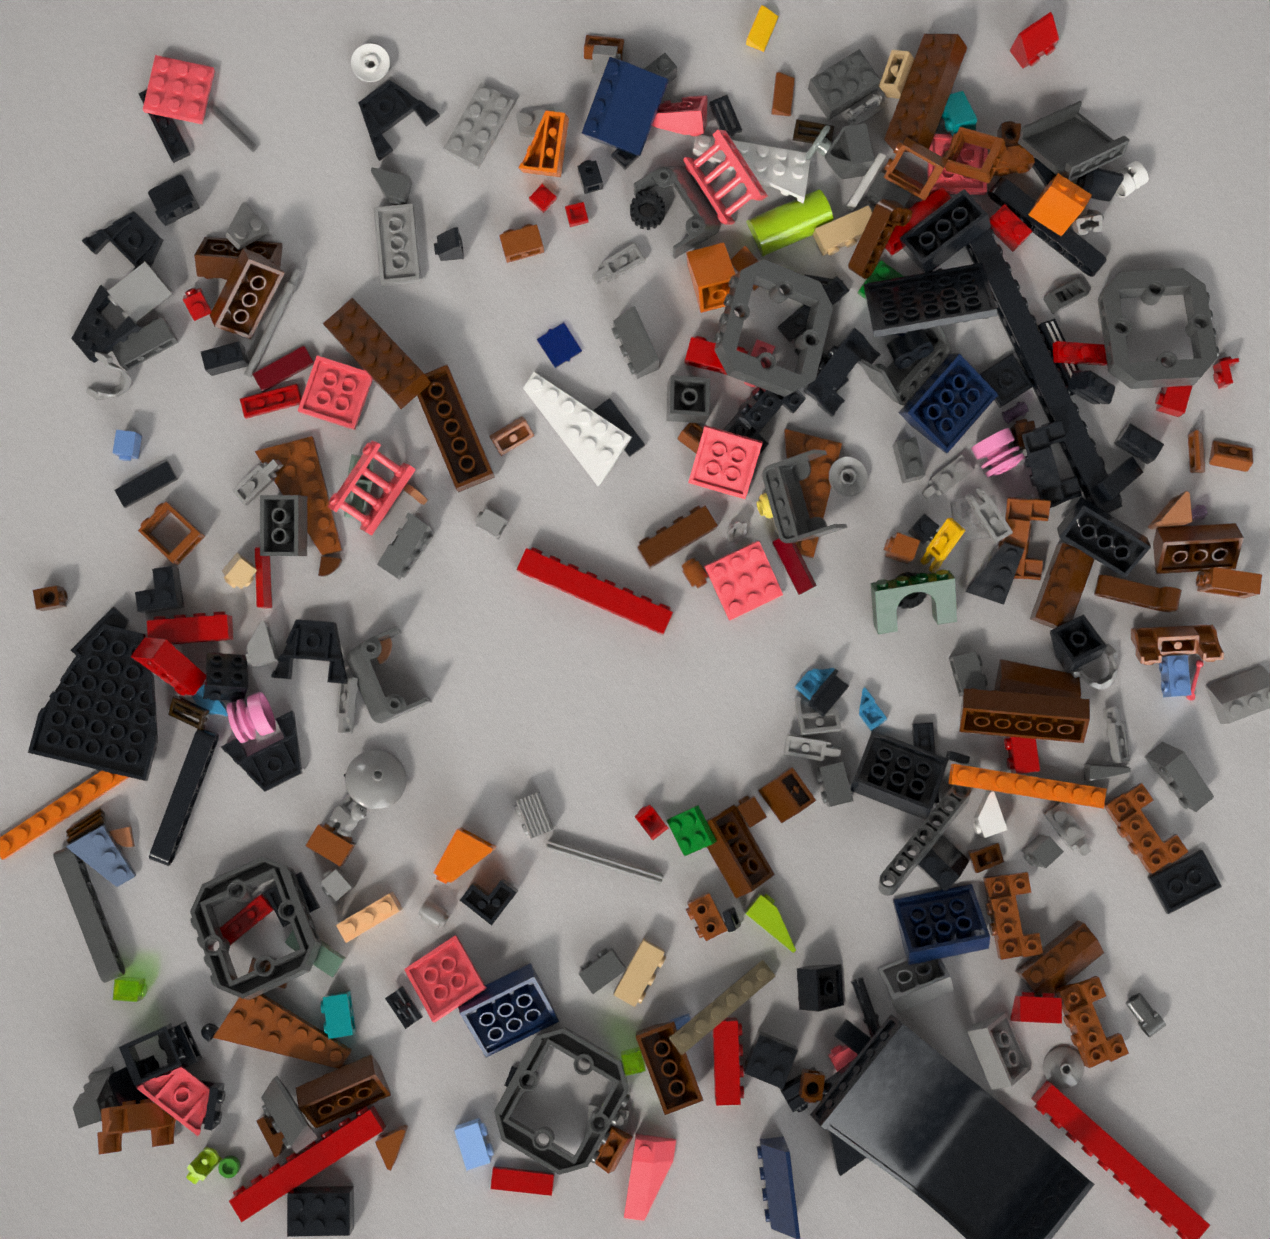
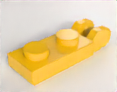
M947 518L926 548L927 551L920 562L926 565L935 557L929 567V571L935 573L966 530L953 518Z

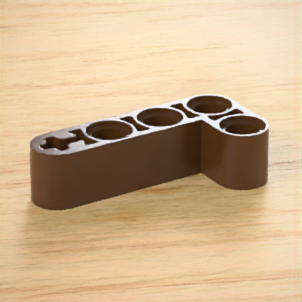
M880 200L876 204L849 261V270L863 279L869 278L895 226H905L912 217V211L896 201Z
M1098 575L1094 595L1169 613L1178 610L1182 590L1174 587L1158 588L1112 576Z

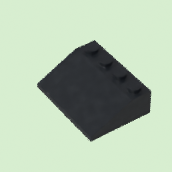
M872 730L850 789L852 792L926 820L932 810L949 759Z

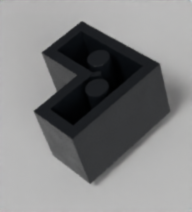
M174 566L152 569L155 589L135 592L137 611L147 614L184 608L179 568Z
M503 878L490 894L474 882L459 901L492 926L517 894L518 890Z

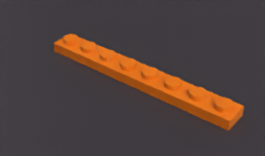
M951 764L948 783L1104 809L1107 790L1105 788L959 764Z
M100 771L1 836L0 858L2 860L7 859L130 777Z

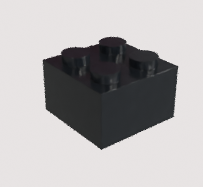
M757 1031L743 1067L744 1074L783 1089L798 1049L795 1045Z

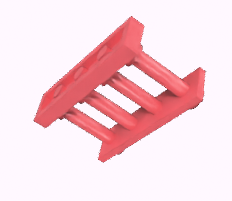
M717 130L712 134L715 138L714 145L696 160L685 157L683 161L686 164L685 168L688 173L694 176L718 213V220L722 224L733 225L735 223L731 217L733 213L749 200L762 201L768 195L725 130ZM719 150H723L726 155L725 161L705 176L700 166ZM730 166L734 167L737 172L736 177L719 191L715 192L710 183ZM744 183L747 193L726 209L720 199L738 184Z
M375 441L366 444L362 451L363 455L339 491L331 496L330 504L328 505V508L335 512L341 508L361 522L360 529L371 536L416 470L406 463L397 465L378 451L381 444ZM372 458H375L394 472L395 476L391 482L385 481L367 468ZM362 474L383 488L384 492L380 498L376 499L356 485ZM350 491L372 505L373 509L369 515H364L344 501Z

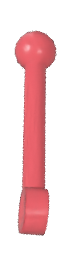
M1202 660L1196 661L1197 667L1191 686V695L1186 696L1188 700L1195 699V687L1200 669L1204 665Z

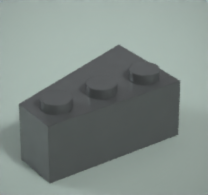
M409 512L405 517L408 521L402 529L398 528L396 532L398 534L392 544L388 545L377 563L379 567L399 580L401 577L405 578L411 569L409 568L410 564L419 559L422 554L420 550L424 544L428 545L433 538V530Z
M1162 742L1145 756L1146 760L1165 781L1169 789L1178 797V802L1183 808H1189L1197 812L1214 798V795L1184 751Z
M113 1066L88 1076L90 1081L84 1084L83 1088L85 1091L79 1094L73 1106L78 1128L102 1121L101 1109L118 1106L107 1079L108 1075L114 1073Z

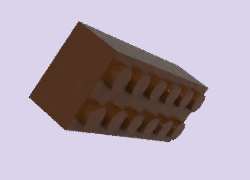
M959 34L923 35L884 138L893 151L899 142H904L906 137L927 149L930 148L967 50V46Z
M353 298L323 323L331 335L400 409L404 408L431 384L424 372Z
M448 365L425 373L431 384L419 393L417 397L456 490L459 493L495 478Z
M964 688L959 732L1084 743L1090 721V699Z

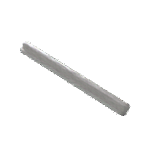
M549 839L546 846L547 850L657 884H661L663 874L553 839Z

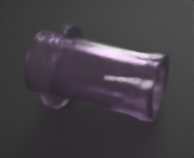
M1024 401L1021 403L1017 402L1014 407L1002 412V417L1008 424L1020 416H1026L1029 409Z
M1197 504L1195 508L1191 509L1192 522L1198 519L1203 520L1208 515L1204 505Z

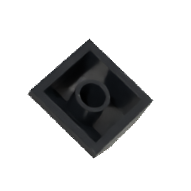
M1084 614L1050 630L1055 656L1067 673L1101 657L1107 647Z
M942 834L917 866L941 890L947 891L961 876L970 860Z
M841 964L811 965L797 968L799 1010L819 1012L844 1006Z

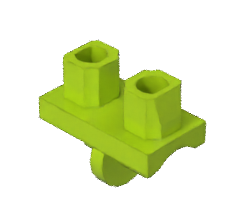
M206 1146L186 1168L190 1171L186 1178L195 1185L199 1180L204 1181L220 1163L222 1158L215 1149Z

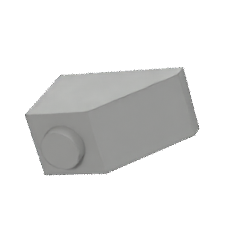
M266 621L259 623L246 647L248 651L245 653L247 662L253 667L276 662L279 658L269 622Z

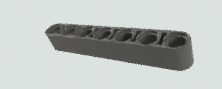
M953 785L881 873L878 888L883 895H893L955 820L969 801L970 787ZM962 792L965 796H959L956 793ZM944 807H951L953 810L948 811ZM938 821L942 825L936 826L932 822ZM927 836L930 839L926 841L922 840L920 837ZM912 850L917 852L918 854L913 856L910 855L908 852ZM896 866H903L905 870L900 871ZM891 881L893 885L887 886L883 882Z
M67 847L54 852V861L100 979L106 983L125 975L123 961L84 861Z

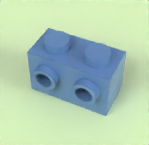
M1188 656L1162 657V662L1159 663V671L1161 673L1163 698L1191 695Z

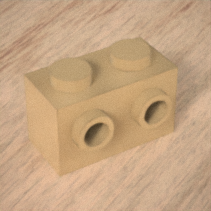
M892 50L879 85L887 98L899 99L914 62V58L909 51Z
M238 552L222 570L225 582L233 588L238 586L240 589L251 584L254 579L253 575L257 571L254 565Z

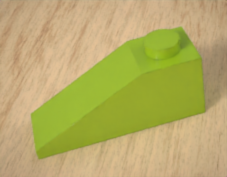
M759 893L745 910V914L794 953L796 951L795 946L777 907L773 904L775 900L768 894L763 896Z

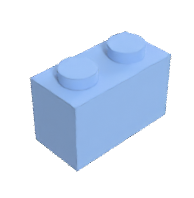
M480 1118L456 1125L454 1131L466 1171L490 1163L494 1151L492 1144L487 1143L486 1135H488L485 1123H481Z

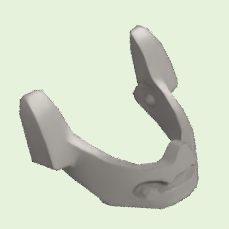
M95 352V357L103 362L105 367L121 372L120 384L108 390L88 387L86 390L87 394L96 400H103L104 397H119L128 391L131 385V378L127 372L114 364L111 356Z
M1106 644L1107 647L1104 651L1109 661V674L1106 678L1099 679L1098 682L1089 680L1082 668H1077L1070 673L1074 678L1081 677L1089 686L1100 690L1106 689L1115 682L1118 673L1115 659L1118 658L1117 651L1111 645Z

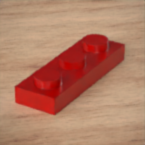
M1064 341L1053 343L1054 363L1107 365L1104 344Z

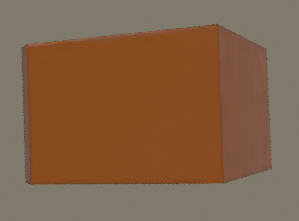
M407 1125L398 1127L378 1137L375 1141L387 1170L391 1171L395 1164L408 1128Z

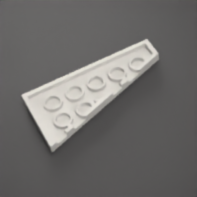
M706 135L696 136L693 154L700 157L715 144V138ZM732 140L761 185L768 188H777L781 190V194L786 196L790 194L797 197V201L804 203L810 160L805 158L807 153ZM719 150L707 161L722 163L725 161L726 155L723 150ZM730 166L727 170L732 171L734 167Z
M533 372L523 389L596 485L600 487L632 437Z

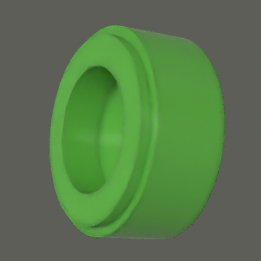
M232 1155L224 1157L218 1166L219 1173L224 1178L234 1177L241 1168L239 1159Z

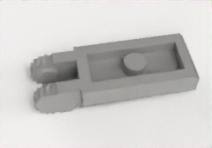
M978 487L976 492L981 501L984 502L982 505L979 506L971 494H967L965 497L991 540L996 544L1012 534L1013 531L992 499H989L982 487Z

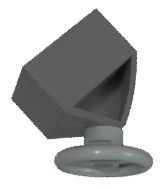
M867 124L844 126L833 143L825 138L830 130V126L826 125L807 152L806 160H810L817 151L825 157L829 166L841 179L865 176L875 161Z

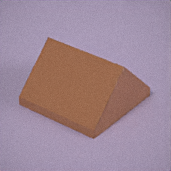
M1185 491L1173 497L1149 524L1148 528L1180 527L1191 523L1190 493Z

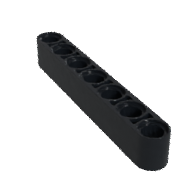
M1001 177L988 192V196L1000 207L1005 204L1035 235L1086 275L1094 277L1105 264L1106 257L1072 229L1068 228L1060 236L1030 217L1028 214L1036 201L1007 178Z
M197 729L151 848L150 860L166 866H170L173 862L217 746L219 734L205 729Z

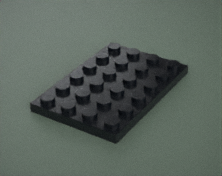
M983 262L863 284L874 338L997 316V307Z

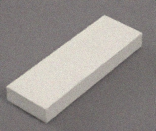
M879 153L876 156L874 163L848 202L847 208L851 211L857 206L886 157L884 154Z

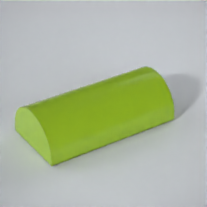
M818 189L806 194L804 203L797 201V199L750 218L746 223L763 257L812 236L816 228L832 222L834 219L826 196Z

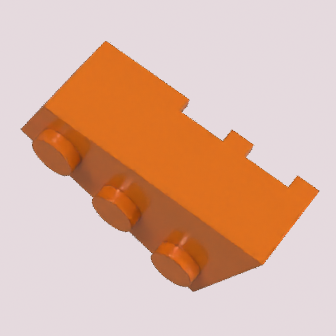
M545 111L535 132V137L527 149L523 162L519 166L523 173L561 178L569 117L565 113Z

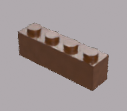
M700 505L689 511V516L685 518L683 516L678 517L673 521L674 525L669 528L664 526L656 531V536L651 539L648 536L638 542L640 545L637 546V550L649 569L717 529L718 525L706 505L702 508Z

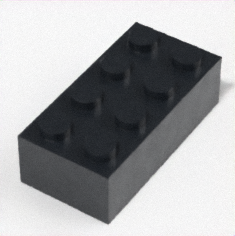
M963 189L899 239L903 250L923 273L932 272L989 229L991 224L988 214Z
M1082 497L1057 527L1058 535L1061 539L1125 578L1151 548L1147 537Z

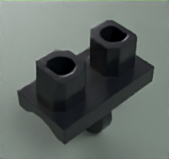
M403 986L385 998L405 1029L423 1017Z

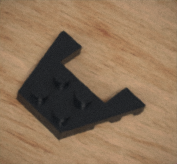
M388 80L358 102L379 161L393 152L392 147L382 134L405 117L415 112L426 127L440 117L435 109H431L426 103L416 99L391 80Z
M134 211L113 222V225L100 229L93 236L82 240L96 255L110 241L135 266L133 270L144 262H147L151 267L164 241Z
M102 285L97 289L71 338L93 363L98 361L95 357V352L108 354L114 350V345L120 341L124 343L129 339L128 335L133 332L138 333L142 329L130 316H127L117 329L109 323L101 312L111 302L108 298L110 294L107 292L108 289Z
M296 619L286 640L287 645L283 654H280L278 658L279 663L276 669L273 670L271 677L291 679L294 659L328 661L330 663L327 682L347 684L348 680L337 624L335 622Z
M294 711L276 718L284 738L250 756L247 755L242 743L238 739L221 746L222 750L264 792L302 774Z

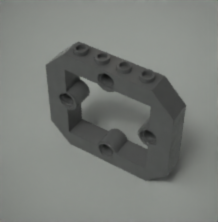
M765 259L733 275L728 284L730 287L729 294L726 295L724 300L725 310L719 319L721 326L714 338L716 343L714 350L727 375L784 397L815 381L833 306L821 282ZM753 284L769 290V297L775 303H782L789 298L811 307L805 332L798 335L795 339V347L799 351L795 372L776 366V359L769 352L753 357L737 351L744 320L750 315L748 303ZM734 310L738 312L739 317L736 316ZM761 361L764 362L765 368L761 365Z
M1183 268L1119 272L1098 298L1108 372L1130 389L1195 385L1219 356V348L1215 344L1216 330L1212 326L1213 313L1209 309L1210 295L1206 291V285ZM1183 295L1188 321L1185 331L1191 339L1194 359L1178 360L1174 353L1165 351L1155 361L1130 363L1126 338L1132 330V324L1122 315L1120 298L1140 297L1144 304L1152 306L1157 304L1162 296Z
M262 856L202 884L190 910L192 916L190 921L193 928L197 930L199 936L197 937V942L204 950V962L207 967H210L212 984L218 989L242 999L251 1000L310 972L322 944L294 869ZM274 878L283 901L279 905L278 914L282 919L291 923L300 949L280 959L266 955L260 956L255 961L254 971L237 978L229 955L230 943L222 935L213 907L229 899L243 903L247 902L253 896L254 887ZM242 886L243 893L238 896L237 891ZM294 906V913L289 916L288 910ZM218 941L219 948L214 951V944ZM270 962L271 968L266 972L265 964Z
M566 1027L535 1036L494 1110L501 1140L558 1175L588 1167L590 1162L595 1163L600 1154L597 1151L600 1143L605 1144L610 1135L607 1132L611 1124L615 1126L620 1117V1114L617 1113L620 1106L625 1107L631 1097L627 1094L630 1088L622 1060ZM550 1045L575 1059L573 1065L578 1074L587 1075L593 1070L614 1082L600 1110L594 1112L589 1120L590 1128L575 1155L554 1143L555 1134L551 1128L544 1126L538 1128L535 1132L511 1117L524 1092L533 1090L539 1084L540 1077L537 1069ZM586 1058L589 1060L590 1067L582 1069L579 1065L580 1059ZM529 1074L533 1077L534 1082L532 1085L524 1083V1075ZM602 1117L605 1120V1126L597 1127L594 1123L595 1118ZM545 1133L548 1135V1143H541L538 1139L539 1134Z

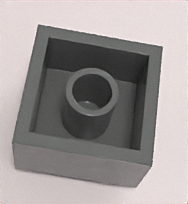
M671 375L667 383L666 421L705 424L709 418L710 378Z

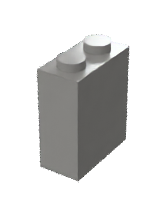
M147 262L142 263L107 291L110 294L108 296L109 300L115 306L119 305L124 310L121 314L125 319L127 316H130L136 322L173 294Z

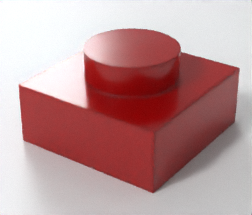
M543 184L529 197V201L543 213L557 200L556 196Z
M584 202L565 206L570 227L589 223Z

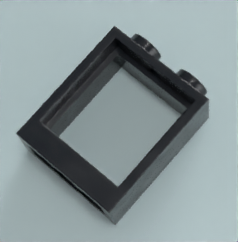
M171 1023L119 1047L134 1086L187 1062L186 1050L183 1046H180L178 1041L179 1033L176 1027H172ZM165 1032L176 1061L146 1074L135 1045Z

